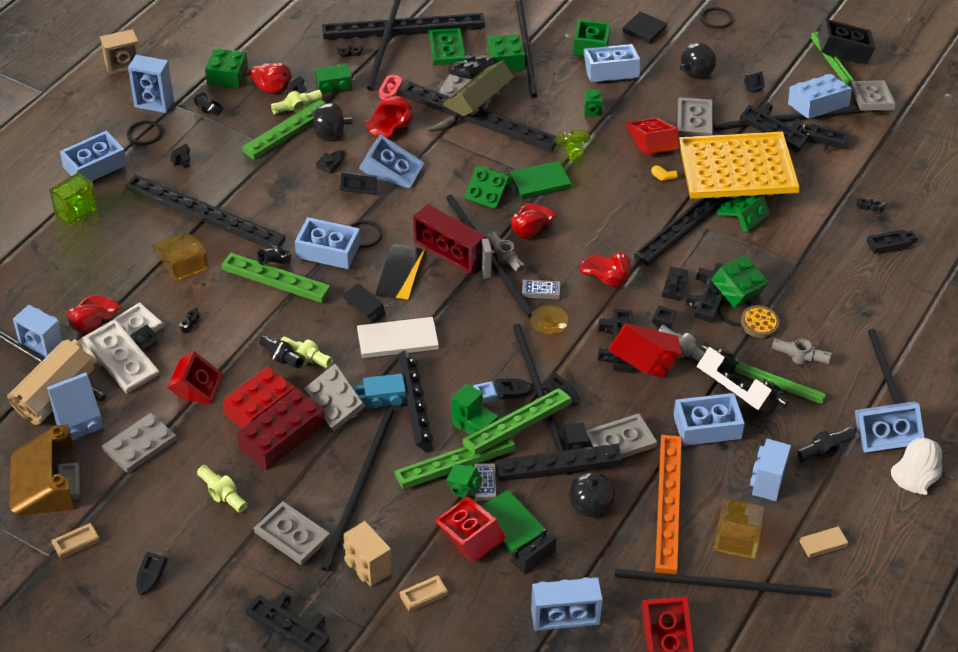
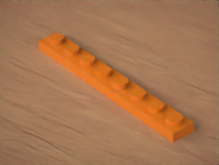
M661 435L656 573L677 574L682 436Z

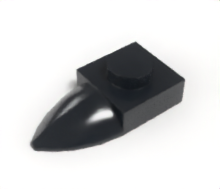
M344 150L331 154L325 153L316 162V168L331 174L343 162Z
M553 372L542 387L547 393L559 388L571 397V403L581 402L575 388L555 372Z
M514 378L496 379L494 382L500 399H517L520 394L527 393L534 387L533 384Z
M146 551L136 580L139 595L145 593L154 584L156 579H161L168 562L166 557Z

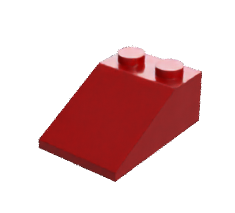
M658 117L626 122V127L638 148L646 153V155H656L657 152L669 153L673 149H679L678 128Z
M627 323L624 324L609 347L611 353L642 372L661 378L667 375L681 355L679 336Z
M468 496L434 520L458 550L472 563L481 559L488 551L497 547L506 539L497 520Z
M687 596L643 600L641 610L648 652H694Z

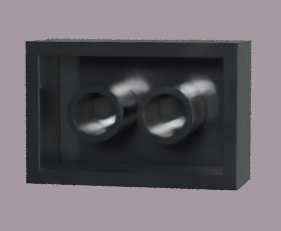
M825 18L817 34L821 53L828 56L833 55L844 60L849 59L856 63L868 64L875 50L872 33L868 29Z

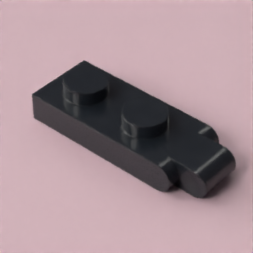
M804 124L801 128V133L807 135L808 140L844 149L849 135L846 132L815 124Z
M903 229L868 236L866 242L873 254L911 247L913 243L918 241V238L913 231L906 232Z

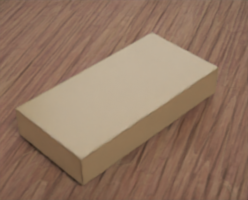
M89 523L51 541L59 558L64 559L99 543L100 538L93 525Z
M839 526L800 538V543L809 558L848 546V541Z
M438 575L400 591V598L409 612L448 596V590Z

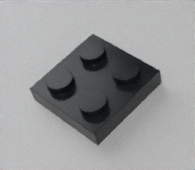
M470 54L466 56L465 60L454 63V66L448 69L450 75L471 78L495 62L493 57Z

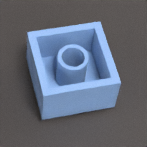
M28 305L13 318L19 343L44 358L63 341L59 320L54 316L44 313L39 308Z
M766 439L765 446H760L757 456L760 459L755 461L753 473L755 474L752 475L750 486H753L752 495L772 501L777 500L791 445Z

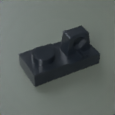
M341 173L340 190L376 194L377 175Z
M670 266L662 297L680 301L689 270Z

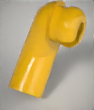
M658 165L651 169L652 174L660 181L677 179L676 170L667 172Z

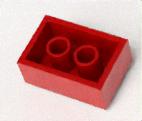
M266 367L223 399L225 415L241 428H244L294 390L295 387L272 369Z

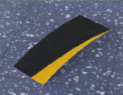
M393 244L384 265L376 295L408 300L425 249Z

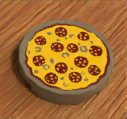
M760 305L750 306L742 313L741 326L743 325L744 331L753 337H771L778 330V316L768 307Z

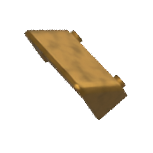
M69 424L52 427L11 454L10 510L12 514L24 516L74 509L68 479L59 474L52 477V451L73 448Z

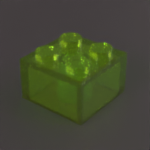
M79 172L49 189L54 214L67 226L97 209L92 182Z

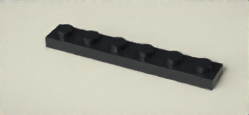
M404 350L399 353V360L414 440L418 447L428 453L433 450V437L429 430L430 421L426 414L427 406L423 399L424 391L420 383L421 376L417 368L418 361L414 355H410Z
M619 443L500 459L497 460L499 479L500 481L622 465Z

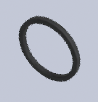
M709 7L702 11L700 19L704 25L710 28L721 29L728 27L732 23L733 16L724 8ZM711 10H719L728 14L730 21L724 25H712L704 20L703 15Z
M148 120L138 121L127 130L128 140L136 145L152 144L159 140L162 135L160 125ZM141 124H151L159 129V134L150 141H136L129 135L134 127Z
M360 220L349 225L354 227L359 224H369L376 227L379 231V236L375 241L360 244V248L371 247L382 238V230L375 222Z
M725 299L719 306L721 319L732 326L742 327L741 323L730 321L723 315L722 307L729 302ZM751 301L746 302L750 306H755Z

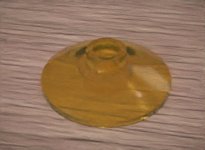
M554 305L540 306L532 312L530 317L531 325L535 330L549 335L562 332L567 327L569 320L567 313Z

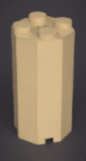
M69 340L62 341L7 395L8 399H13L10 402L11 406L23 418H32L31 423L34 425L41 424L53 411L47 387L83 373L89 375L95 369L94 364L96 360L83 351L82 345L77 340L72 342Z

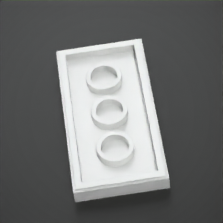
M141 303L136 304L109 321L111 322L116 319L129 336L146 324L154 333L164 327L163 322ZM83 339L78 340L83 347L82 349L91 355L100 366H103L85 345Z
M433 317L357 326L362 358L395 355L404 350L412 353L439 349Z
M116 319L82 337L85 345L126 394L160 375V371Z

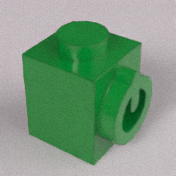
M585 90L584 117H601L602 90Z
M454 464L446 479L450 486V491L462 498L467 495L475 496L483 480L477 468L472 465L464 466Z

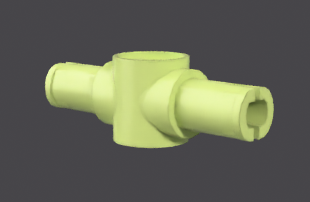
M320 90L307 94H300L298 91L290 92L285 100L271 104L273 114L283 111L298 113L309 106V104L320 99L322 100V94Z
M286 336L282 337L281 340L292 345V350H294L295 354L304 359L303 365L310 362L312 364H319L327 369L332 366L333 358L321 353L313 341L306 340L303 343L293 341Z
M202 465L198 469L197 475L208 484V491L216 502L223 501L224 503H229L238 513H242L247 508V503L236 494V486L230 477L216 475L206 465Z

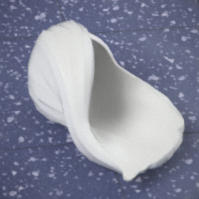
M923 437L914 439L907 446L901 461L892 467V478L901 488L907 491L927 495L928 487L942 475V449L937 442Z

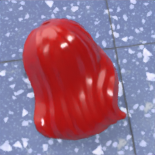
M282 63L257 65L248 73H245L246 76L252 77L255 84L262 91L267 93L285 91L292 79L289 67Z
M402 96L388 97L378 105L372 118L364 121V124L372 135L379 137L381 134L389 139L396 129L406 127L411 123L413 119L412 106Z
M528 203L521 206L519 212L512 216L511 228L517 236L530 239L537 235L543 226H550L553 218L557 217V214L544 206Z
M616 252L614 256L608 258L603 257L601 254H595L582 261L580 272L584 275L597 276L605 284L618 288L627 283L631 275V262L629 257L623 252Z
M91 295L84 298L76 308H72L67 312L68 322L78 333L88 334L93 332L103 320L112 319L116 311L121 310L122 307L114 300L102 295Z

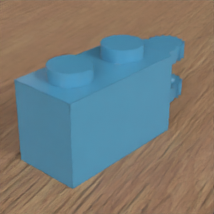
M402 373L363 378V385L353 386L358 396L366 405V409L406 404V391Z

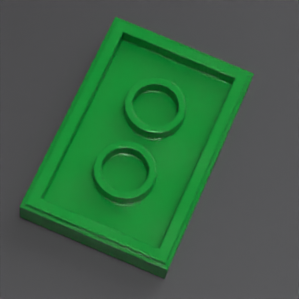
M461 28L429 30L433 65H449L466 59Z
M560 161L510 171L509 175L521 199L571 188V182Z
M509 490L480 506L497 520L506 536V539L501 543L511 554L515 550L519 552L538 539L540 532L545 529Z

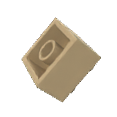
M133 29L100 37L104 61L109 75L128 71V66L135 55H140L138 40Z
M366 521L344 533L345 562L350 568L353 567L357 571L359 578L363 582L366 581L372 587L392 574L391 548Z

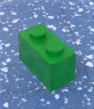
M348 64L315 69L316 84L321 94L352 89V75Z

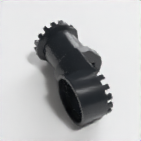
M205 92L197 93L194 96V104L200 106L203 113L212 112V114L220 116L224 109L221 104L208 99Z
M272 246L266 250L259 249L256 253L257 260H259L258 263L262 266L268 262L289 264L291 261V251H288V249L286 251L285 248L280 250L277 246Z

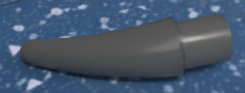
M450 116L438 125L427 128V131H438L448 128L456 120L453 116Z

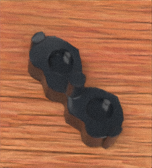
M348 45V48L337 47V54L344 58L350 54L352 56H359L363 51L362 45L357 47Z
M858 198L856 206L864 210L881 212L884 210L885 202H873L874 199L868 201L865 198Z
M197 307L187 313L188 320L180 322V330L183 333L189 332L193 328V324H196L200 318Z

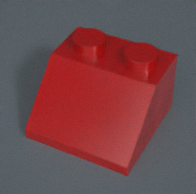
M192 351L179 359L167 388L182 400L210 404L223 373L198 353Z

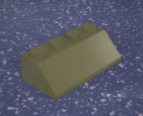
M502 60L482 70L442 104L462 116L469 113L473 115L480 110L478 108L480 105L481 107L486 105L490 101V97L493 98L500 93L499 89L509 86V81L514 76Z

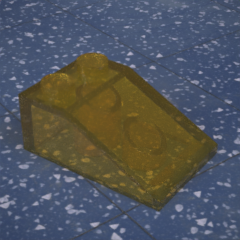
M188 232L153 243L154 249L174 281L209 268L207 252L200 241Z
M723 498L713 550L756 558L764 506Z

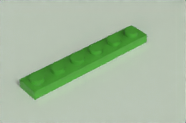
M321 99L245 144L242 146L243 152L253 160L257 159L314 124V111L321 104H325V102Z
M230 253L222 263V270L320 303L324 301L330 292V285L267 264L262 266L258 261Z
M558 388L464 438L463 446L476 456L570 405L571 397Z
M509 437L476 456L466 447H462L396 470L395 478L404 490L449 474L454 464L474 465L515 451V443Z

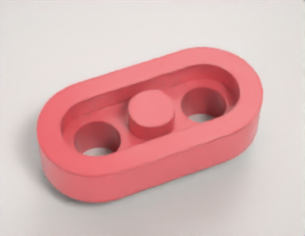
M389 75L385 78L379 89V97L382 100L397 96L402 87L401 77Z

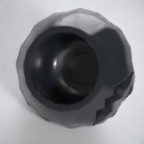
M704 43L690 44L681 55L682 65L680 70L687 73L691 78L704 79L708 77L716 67L714 51Z
M334 103L321 104L314 111L315 134L324 141L337 140L343 134L344 125H353V118H344L341 108Z
M584 473L575 478L571 484L569 493L571 504L578 513L584 516H601L608 512L614 503V485L600 473Z

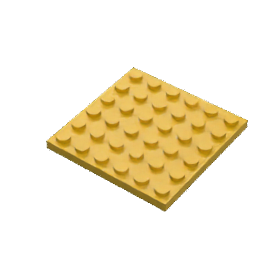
M783 132L679 137V146L690 199L799 193V184Z

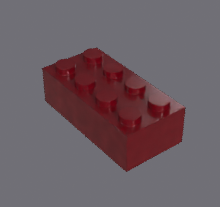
M426 204L413 215L415 243L470 274L481 266L482 239L486 237L484 234L429 204Z
M295 388L237 432L239 449L267 470L325 425L324 408L298 388Z

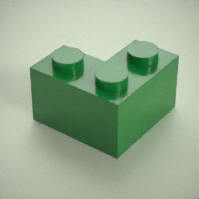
M468 383L452 396V424L469 435L498 421V416L482 406L483 393Z

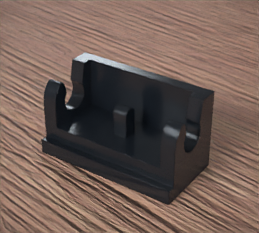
M359 283L343 295L349 305L352 304L364 314L370 323H374L380 317L386 315L383 303Z
M546 529L542 530L540 537L520 552L518 550L512 552L510 562L524 575L556 552L557 537L552 534L548 538Z

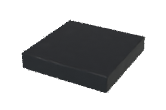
M639 11L623 26L622 32L650 44L667 28V23Z

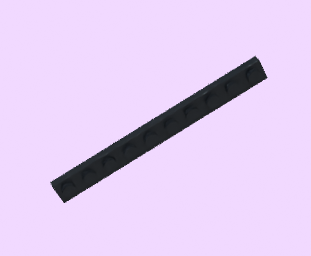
M483 13L395 19L390 34L429 32V30L461 28L463 30L485 28ZM388 19L322 24L323 39L381 36L384 34Z
M409 82L402 90V97L548 152H552L559 143V137L482 108H479L480 110L473 115L469 113L462 116L442 104L450 96Z
M135 174L125 184V188L129 192L269 249L272 246L280 248L286 241L285 235L139 175Z

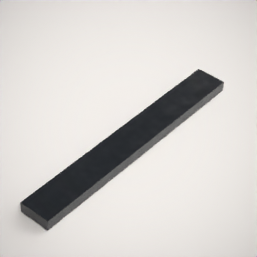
M732 197L702 198L635 251L634 257L649 266Z

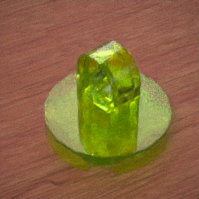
M573 130L567 136L563 133L555 138L557 147L567 148L571 162L583 160L582 144L590 140L587 130Z

